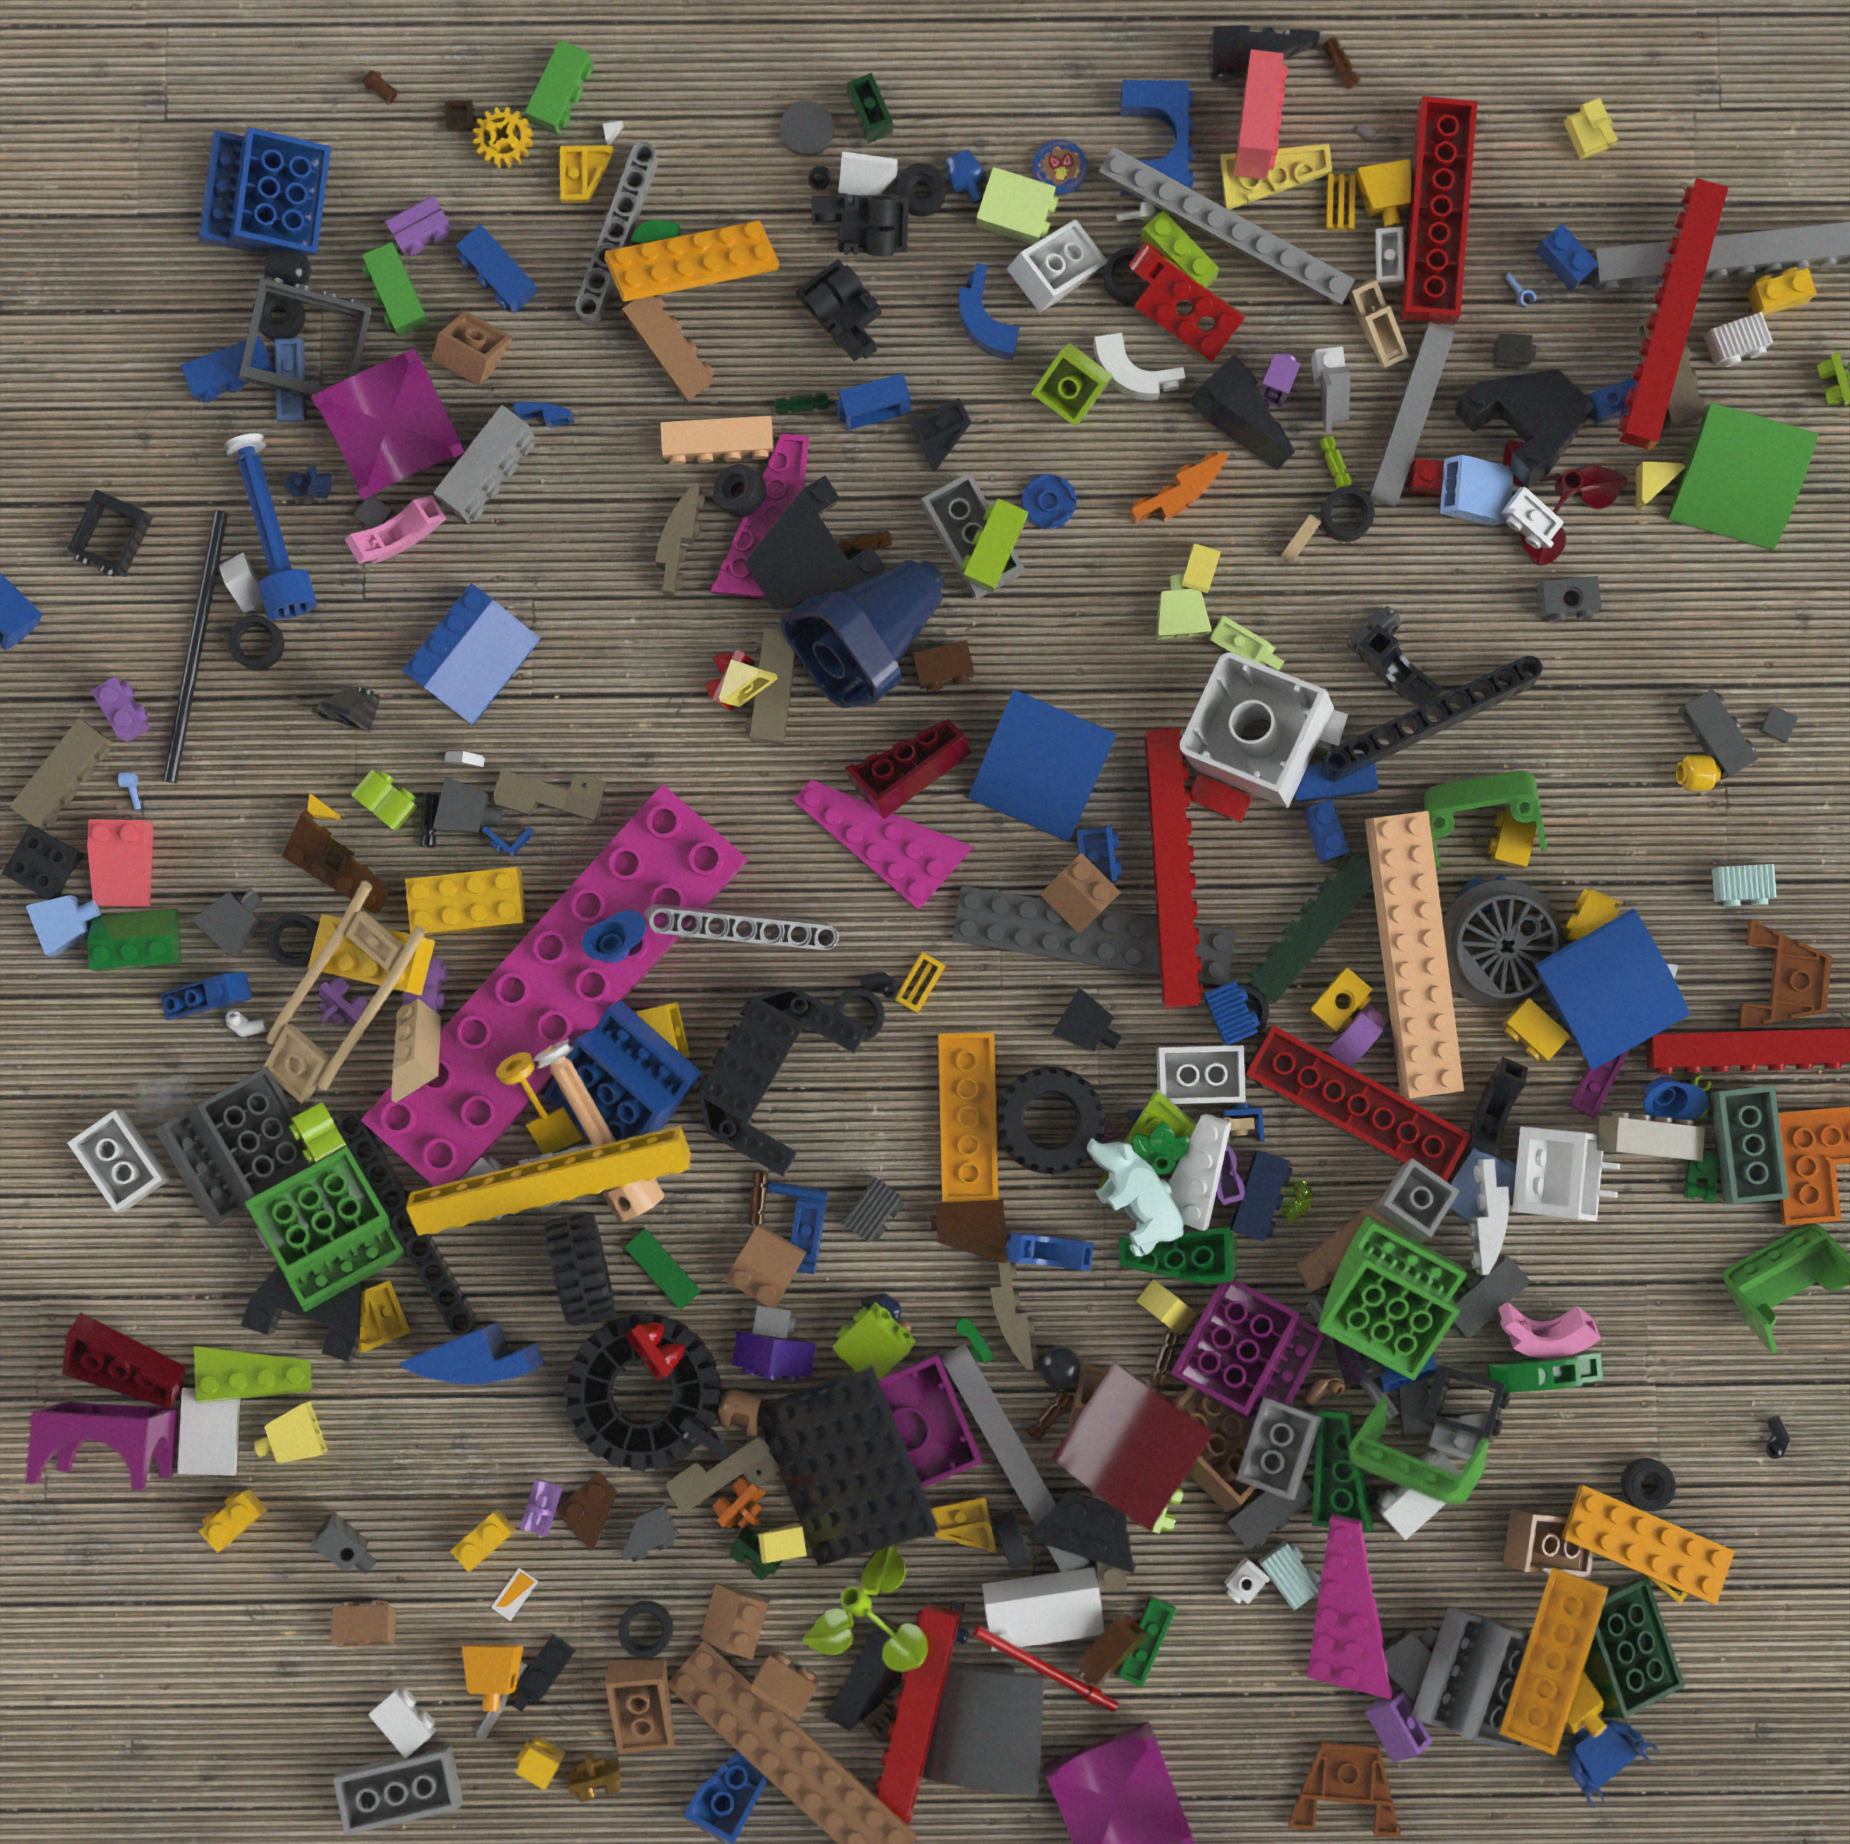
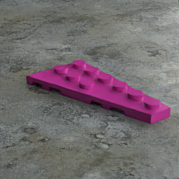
M781 434L762 477L766 485L765 499L756 512L743 517L728 555L720 568L719 575L710 590L712 594L767 599L744 562L802 489H804L809 436Z
M812 779L793 799V802L917 910L924 905L973 849L970 845L892 813L883 819L869 803Z
M1333 1514L1330 1518L1307 1677L1391 1699L1393 1693L1392 1687L1389 1685L1387 1660L1384 1658L1381 1627L1376 1600L1373 1598L1371 1587V1573L1368 1571L1367 1551L1362 1524L1359 1520Z

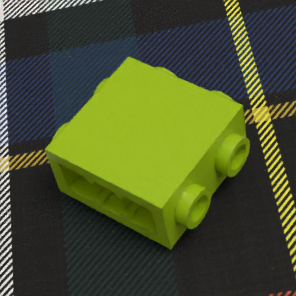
M875 1302L869 1309L865 1306L862 1307L853 1317L855 1322L851 1326L846 1323L835 1334L838 1340L832 1348L836 1351L838 1357L847 1362L855 1371L873 1366L879 1379L884 1377L909 1353L916 1341L907 1329L901 1327L892 1318L888 1310Z

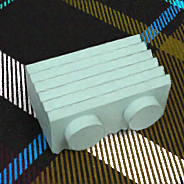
M1774 864L1730 866L1712 869L1714 902H1723V907L1741 906L1740 901L1750 900L1752 906L1767 905L1768 899L1777 897Z
M1284 1540L1257 1561L1290 1607L1296 1610L1319 1593L1320 1588L1317 1583L1321 1580L1312 1567L1306 1569L1300 1560L1304 1556L1294 1543L1289 1546Z

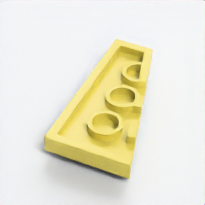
M1329 144L1278 149L1274 170H1268L1267 180L1234 176L1236 153L1220 155L1225 208L1228 210L1321 178L1332 172Z

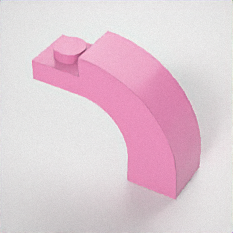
M431 495L412 500L403 511L391 520L377 527L352 533L345 539V542L358 563L371 560L374 564L397 555L433 532L446 517Z
M1508 1302L1498 1308L1502 1318L1500 1324L1509 1335L1512 1347L1527 1356L1543 1359L1566 1357L1581 1352L1601 1340L1595 1320L1579 1306L1574 1307L1561 1317L1550 1321L1531 1320Z

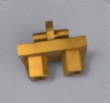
M592 1752L585 1753V1762L576 1764V1769L569 1771L570 1783L568 1788L570 1794L575 1793L582 1803L595 1797L594 1787L603 1785L605 1793L609 1795L619 1792L621 1777L619 1758L605 1761L604 1757L594 1759Z

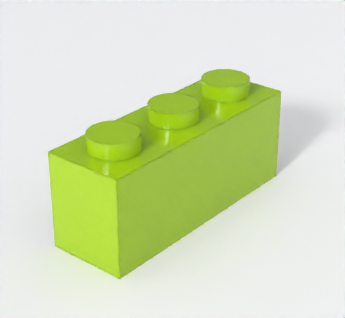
M1164 210L1143 227L1141 239L1144 243L1147 242L1157 248L1196 281L1207 288L1216 280L1220 268Z
M999 498L995 505L989 504L983 518L987 521L984 530L978 529L972 545L976 546L972 556L966 555L960 570L964 571L963 580L994 593L1028 518V511Z

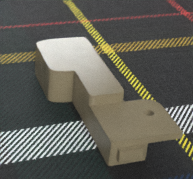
M502 770L494 791V802L499 807L525 815H532L537 805L540 804L596 821L597 817L600 818L603 804L601 799L607 781L584 774H577L573 777L570 788L567 790ZM586 783L587 787L582 788V784Z
M758 1435L729 1455L725 1461L721 1460L708 1470L701 1462L695 1461L669 1479L666 1487L669 1495L681 1513L684 1514L742 1473L748 1482L758 1486L779 1472L780 1466L770 1453L771 1449L765 1439L760 1438ZM757 1470H761L760 1475L756 1474Z

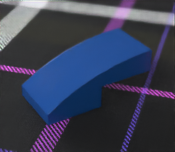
M542 402L513 403L515 415L522 420L544 417L547 427L575 423L571 410L558 405Z

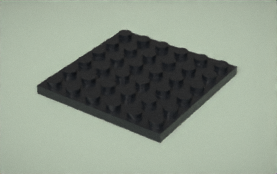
M873 1366L763 1403L759 1406L757 1413L758 1421L773 1457L780 1466V1475L818 1566L933 1535L940 1531Z

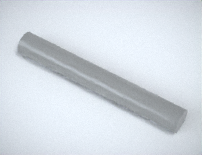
M521 1660L517 1684L529 1666L524 1660ZM512 1693L500 1694V1711H488L475 1733L479 1739H486Z

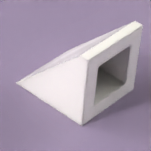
M622 121L603 124L607 145H610L622 130Z

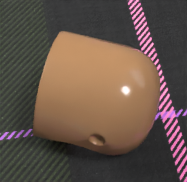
M735 1389L727 1391L720 1399L718 1405V1423L727 1430L730 1429L732 1424L746 1426L748 1428L747 1435L756 1437L757 1413L763 1396Z

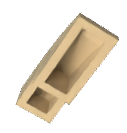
M1368 280L1351 288L1347 294L1364 334L1382 367H1389L1410 357L1391 307L1386 305L1377 280Z

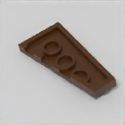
M303 811L299 816L282 857L351 900L362 881L370 883L372 888L362 907L376 915L381 911L391 889L365 865H360L354 859L342 878L319 866L317 863L327 842L332 839L330 837L332 833L324 826L321 828L312 820L313 815L309 811Z

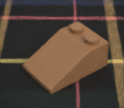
M1511 1508L1502 1565L1524 1572L1550 1574L1552 1567L1578 1577L1590 1578L1593 1552L1560 1539L1568 1516Z
M665 1657L608 1663L605 1686L618 1754L675 1748L670 1687H668L669 1677Z

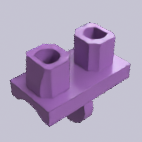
M338 977L329 984L325 981L319 987L321 991L318 996L324 1000L318 1006L324 1013L320 1021L326 1025L332 1020L337 1026H340L345 1020L350 1026L354 1027L369 1003L360 995H357L348 1003L343 996L350 990V986L341 977Z
M536 1478L520 1529L547 1537L563 1487Z

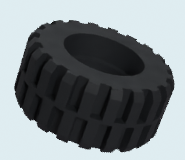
M1040 1067L1018 1077L1009 1085L1002 1096L996 1117L997 1132L1006 1152L1019 1165L1028 1170L1043 1174H1060L1078 1168L1079 1165L1085 1163L1091 1157L1087 1151L1089 1141L1093 1138L1096 1142L1100 1143L1105 1128V1114L1102 1109L1101 1099L1092 1088L1093 1086L1076 1072L1061 1067ZM1044 1094H1056L1067 1099L1073 1106L1077 1117L1076 1129L1072 1137L1057 1147H1044L1035 1143L1028 1136L1024 1127V1114L1028 1105L1035 1098Z
M586 1211L551 1219L545 1225L546 1240L557 1294L566 1323L577 1326L610 1318L615 1313V1303L605 1253L594 1214Z

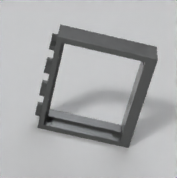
M270 277L260 279L238 380L312 399L311 395L327 388L326 386L250 367L266 294L358 318L359 321L346 378L358 373L371 307H367L366 303L359 302L358 299H349V301L338 299L339 296L332 292L322 291V294L312 292L309 286L303 284H294V287L283 284L282 279L277 277L275 279Z

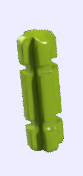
M1327 436L1321 439L1319 446L1321 451L1325 452L1324 458L1331 475L1335 476L1334 482L1337 489L1350 486L1352 481L1349 473L1345 472L1346 466L1339 449L1335 448L1336 442L1334 437Z

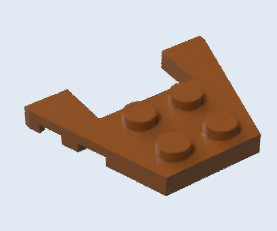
M1748 921L1746 946L1774 949L1769 1006L1740 1003L1737 1028L1744 1029L1826 1012L1832 956L1800 941L1797 942L1775 929L1772 930L1761 925L1762 923L1758 921Z
M1321 1741L1288 1820V1827L1292 1829L1315 1830L1317 1800L1375 1805L1374 1835L1401 1838L1380 1748L1375 1745Z

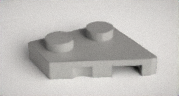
M1489 1412L1446 1419L1484 1429ZM1433 1426L1427 1447L1468 1461L1481 1440Z

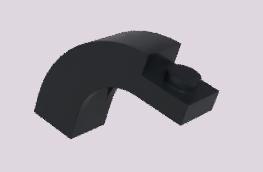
M1377 624L1359 644L1360 653L1368 666L1401 698L1404 696L1414 705L1420 707L1435 700L1441 693L1442 688L1418 670L1403 655L1399 648V640Z
M1505 1057L1500 1059L1474 1113L1469 1129V1134L1472 1135L1470 1137V1147L1496 1158L1501 1149L1503 1131L1509 1113L1526 1084L1528 1067Z

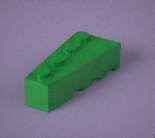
M1319 1410L1318 1416L1322 1417L1317 1431L1312 1526L1329 1528L1330 1518L1334 1514L1361 1521L1363 1532H1370L1374 1529L1364 1470L1354 1465L1349 1459V1447L1357 1435L1353 1411Z

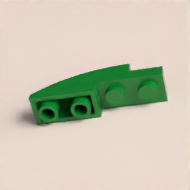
M1590 1351L1558 1358L1543 1359L1532 1357L1487 1364V1375L1490 1380L1505 1383L1508 1393L1582 1386V1383L1603 1380L1601 1352Z

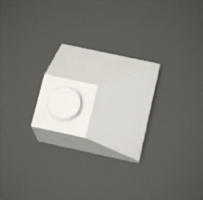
M842 151L838 193H846L849 203L853 202V195H881L897 183V159Z

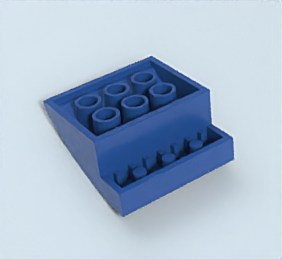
M248 127L243 136L215 130L211 139L198 242L269 253L272 247L298 251L304 255L317 254L331 146Z
M1013 689L970 790L968 799L1070 842L1117 734Z
M1634 908L1535 964V968L1559 1021L1574 1039L1583 1060L1592 1071L1691 1015L1669 967Z
M621 1000L606 1009L597 1027L575 1040L573 1044L574 1049L566 1056L567 1059L572 1060V1065L616 1141L660 1131L702 1075L699 1069ZM553 1078L544 1097L557 1109L564 1107L573 1123L586 1134L557 1081Z
M499 1322L403 1361L400 1364L402 1369L433 1380L459 1384H481L503 1381L524 1375L545 1364L537 1342L511 1353Z

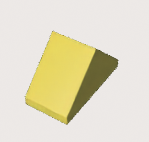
M1642 462L1636 468L1635 507L1640 510L1685 466L1682 463Z
M1193 543L1181 585L1208 593L1221 551Z
M731 659L719 695L720 702L740 707L778 679L777 674Z
M1152 1279L1136 1300V1302L1180 1336L1198 1315L1154 1279Z
M798 1523L788 1524L758 1534L762 1563L807 1556L803 1527Z

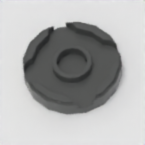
M800 101L792 104L784 112L780 121L782 140L791 152L800 156L822 153L829 147L834 137V121L831 113L823 105L815 101Z

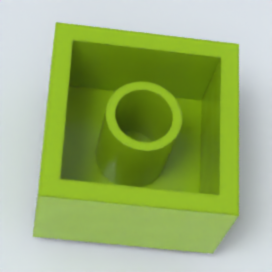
M1068 343L1061 349L1031 394L1076 427L1087 415L1113 375L1072 344Z

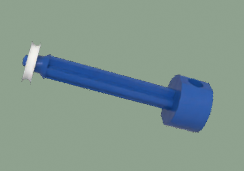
M245 434L228 440L224 443L223 447L228 449L226 451L228 457L238 458L237 464H239L270 572V576L258 582L259 590L268 619L293 618L315 609L317 601L308 571L303 569L292 570L261 463V456L257 454L266 447L265 442H261L264 436L261 434Z

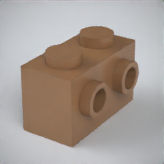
M371 1601L370 1606H359L360 1603L344 1602L342 1607H333L331 1643L337 1647L394 1645L396 1610L387 1605L388 1602Z

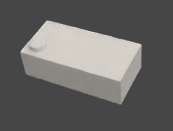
M1095 1567L982 1584L988 1630L1017 1647L1098 1636L1104 1632L1100 1592ZM991 1646L992 1652H993V1651H1000V1650H998V1649H996V1648H994V1647Z

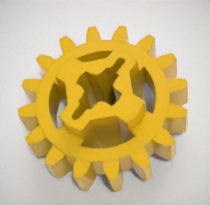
M495 107V114L493 115L486 111L485 116L487 119L485 121L482 119L477 120L480 129H473L474 135L478 137L473 140L474 146L478 147V155L480 157L485 156V161L488 165L494 160L496 167L499 169L502 163H506L507 167L511 168V161L514 160L516 163L521 164L520 156H529L526 147H533V142L529 139V137L533 136L531 128H527L529 126L528 120L526 118L521 120L519 111L511 115L509 107H506L504 113H501L499 108ZM517 129L521 132L520 141L515 137ZM486 134L491 139L489 147L486 146L485 142Z

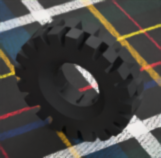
M633 1314L607 1323L586 1339L578 1349V1353L572 1359L567 1372L569 1373L568 1381L565 1382L564 1397H567L568 1403L566 1411L569 1421L572 1420L575 1426L573 1431L580 1442L584 1441L589 1446L588 1450L597 1458L602 1457L608 1460L607 1464L620 1469L623 1466L631 1468L630 1471H645L652 1468L657 1470L668 1467L676 1461L679 1462L699 1446L700 1442H697L695 1445L682 1436L684 1431L680 1429V1426L688 1415L692 1413L709 1427H712L720 1402L721 1381L716 1369L717 1363L712 1352L708 1351L705 1346L706 1343L697 1333L694 1334L690 1331L688 1326L678 1320L673 1321L668 1319L667 1316L658 1314ZM661 1323L664 1325L662 1338L656 1345L657 1348L673 1343L685 1345L682 1358L673 1368V1372L668 1374L673 1391L669 1392V1395L673 1396L672 1403L666 1413L660 1412L661 1417L651 1422H643V1419H640L639 1422L633 1421L622 1414L624 1410L620 1411L613 1397V1393L617 1392V1389H613V1385L620 1371L624 1373L626 1371L624 1367L631 1363L642 1362V1365H645L625 1335L639 1324Z

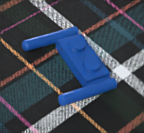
M770 1181L767 1184L768 1192L798 1197L790 1242L807 1252L797 1272L815 1274L828 1191Z

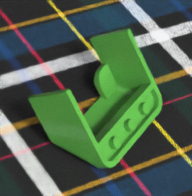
M1520 770L1435 785L1426 791L1424 795V809L1429 812L1436 871L1442 870L1437 838L1446 837L1453 831L1455 824L1453 812L1509 803L1511 814L1515 820L1521 823L1536 821L1541 851L1548 852L1537 784L1530 772Z
M1809 1223L1728 1267L1723 1274V1279L1727 1290L1749 1328L1774 1354L1778 1350L1771 1328L1776 1323V1317L1771 1308L1816 1282L1830 1291L1840 1290L1850 1284V1255L1822 1226Z
M1382 1396L1350 1444V1461L1360 1468L1435 1500L1450 1505L1464 1503L1485 1471L1488 1440L1485 1438L1481 1439L1459 1476H1456L1377 1442L1386 1429L1388 1398Z

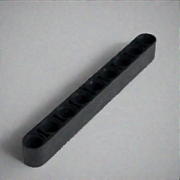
M1534 656L1522 657L1327 752L1321 765L1320 771L1322 776L1328 781H1339L1534 686L1542 672L1540 660ZM1522 669L1530 671L1532 676L1524 674ZM1498 681L1506 682L1508 687L1501 686ZM1474 692L1483 694L1485 698H1478ZM1450 704H1457L1461 710L1453 709ZM1426 715L1434 716L1437 722L1428 720ZM1402 727L1411 728L1413 733H1406ZM1378 738L1386 739L1390 745L1381 744ZM1353 750H1361L1365 756L1359 757ZM1335 761L1341 765V768H1333L1329 762Z
M359 1113L343 1114L337 1122L338 1131L387 1214L391 1227L448 1329L455 1335H464L471 1332L477 1324L476 1315L431 1234L427 1233L418 1236L414 1225L410 1231H405L401 1226L402 1218L406 1215L409 1216L406 1209L409 1195L374 1132L361 1121L364 1117ZM350 1118H355L358 1121L359 1126L355 1133H350L347 1130L346 1124ZM364 1142H368L372 1146V1153L367 1158L363 1157L360 1153V1147ZM379 1166L383 1167L386 1171V1177L382 1182H378L374 1178V1171ZM391 1191L397 1192L400 1197V1201L395 1207L391 1206L387 1201V1196ZM418 1240L424 1241L427 1245V1252L423 1256L418 1255L414 1249ZM431 1265H437L441 1270V1276L438 1280H433L429 1277L428 1270ZM446 1289L451 1290L455 1295V1300L451 1305L445 1304L442 1300V1293ZM459 1314L465 1315L469 1320V1325L465 1330L458 1328L456 1325V1317Z

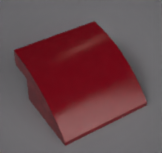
M1114 1362L1058 1446L1052 1459L1101 1498L1151 1531L1213 1437L1214 1432L1190 1416L1186 1408Z

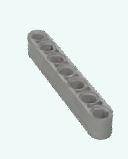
M641 141L636 143L630 152L576 300L577 314L582 323L586 325H596L601 321L615 284L607 264L601 262V259L605 256V251L629 246L656 172L658 160L655 148L649 142ZM642 154L651 155L650 160L647 162H640L638 158ZM633 179H640L642 181L638 187H631L629 183ZM625 204L633 206L632 210L627 213L619 211L621 206ZM620 229L624 233L619 238H613L610 236L612 231ZM596 280L605 281V285L602 288H592V284ZM594 305L596 310L592 314L582 313L584 307Z
M1430 321L1426 326L1369 494L1370 499L1396 507L1455 334L1454 329Z
M653 904L644 913L646 924L660 934L817 950H830L836 946L839 939L835 928L824 921L666 904ZM659 912H664L665 920L663 923L654 925V916ZM692 915V924L687 928H682L681 920L683 917ZM714 918H719V927L716 930L710 931L709 922ZM747 921V929L743 933H737L736 927L738 923ZM768 924H774V932L769 936H764V928ZM800 926L802 930L801 935L796 939H792L791 931L795 927ZM827 929L828 937L826 940L819 942L818 934L820 931Z

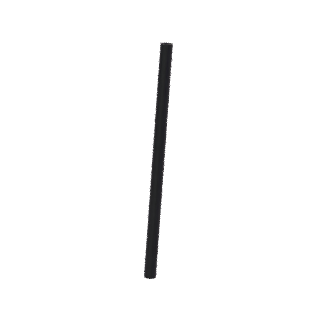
M214 510L162 780L170 783H177L228 513L220 510Z

